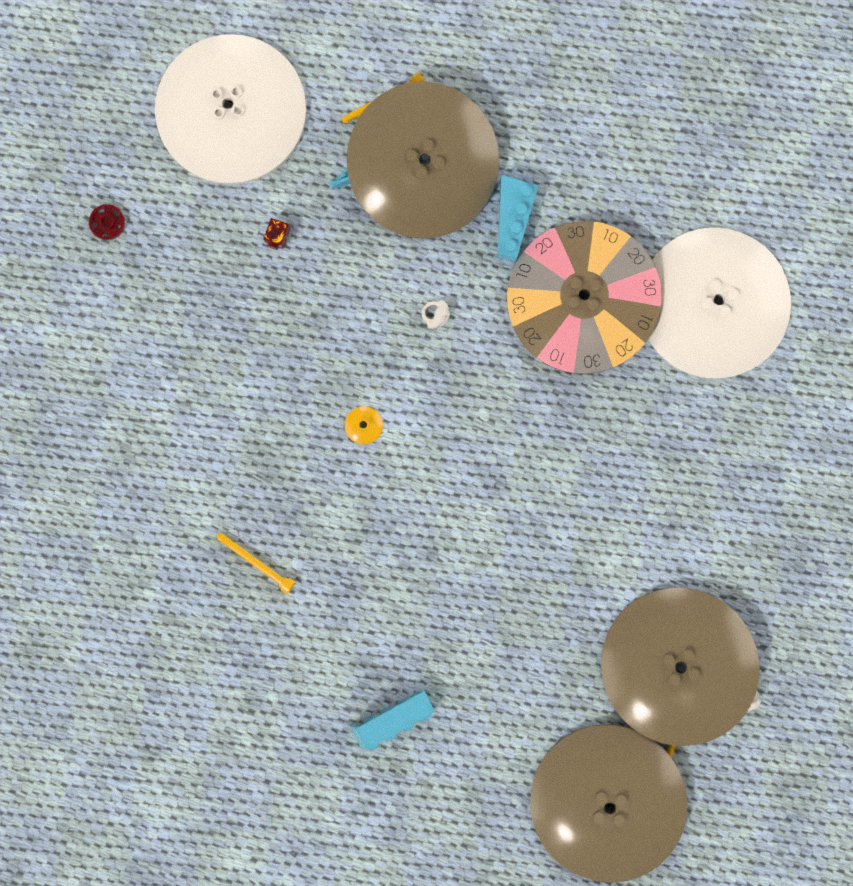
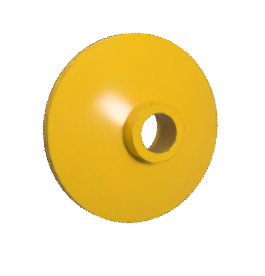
M366 406L353 409L345 420V430L348 437L358 444L374 442L380 436L383 429V422L379 413L373 408ZM362 421L367 423L366 428L360 427Z

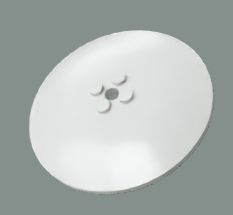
M697 229L673 239L652 259L661 285V308L656 326L648 340L657 353L673 367L701 378H728L745 373L760 365L777 348L785 334L790 318V290L787 278L777 259L757 240L731 229ZM716 295H719L723 298L722 305H716L714 303V297Z

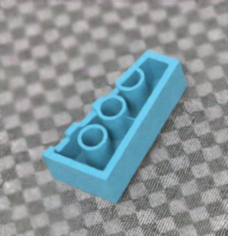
M501 175L497 258L516 262L538 185Z
M419 690L398 701L397 706L390 705L382 709L379 716L374 714L364 718L363 724L359 726L356 723L350 725L359 746L365 750L369 749L372 751L380 746V742L396 738V733L412 729L414 723L430 719V714L435 711L425 691Z

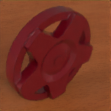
M100 205L90 214L89 227L96 237L102 240H113L123 232L125 217L113 205ZM105 209L103 214L97 213L100 210ZM114 210H116L120 216H115ZM93 221L97 223L95 230L93 227Z

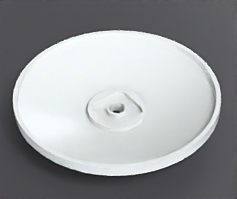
M234 34L219 35L203 39L191 45L173 60L165 71L157 90L155 118L165 147L184 169L209 182L228 185L243 184L269 175L291 156L304 130L306 99L297 72L278 50L253 37ZM228 100L233 101V106L230 109L223 107L224 103Z

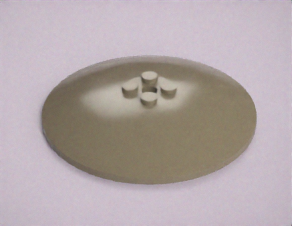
M412 82L394 87L382 93L361 113L354 125L348 143L347 171L352 190L358 202L378 224L387 230L406 237L436 238L461 229L471 222L485 207L493 193L498 177L499 150L489 120L470 98L442 84ZM426 154L429 156L430 162L428 165H422L419 162L420 155Z
M668 588L657 590L638 598L617 616L603 644L601 655L602 679L612 706L630 727L641 735L660 743L691 746L706 743L724 735L745 716L758 688L759 656L748 627L727 604L716 597L698 590ZM678 662H684L686 664L685 672L678 673L675 670V665Z
M612 724L593 725L566 735L546 753L537 768L532 783L531 815L541 843L560 865L570 872L589 880L609 883L623 882L651 872L673 852L681 838L686 823L687 794L684 781L675 762L656 741L626 726ZM607 803H613L615 810L613 812H606L604 806Z

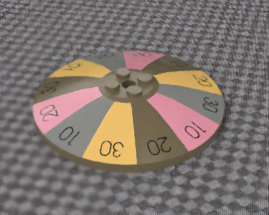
M591 221L571 222L546 231L531 242L522 252L509 280L507 293L508 311L517 337L525 348L538 360L563 372L574 374L598 373L621 365L634 356L649 339L660 313L661 285L652 259L633 237L616 227L604 223ZM582 290L588 291L590 294L589 299L581 300L579 292Z

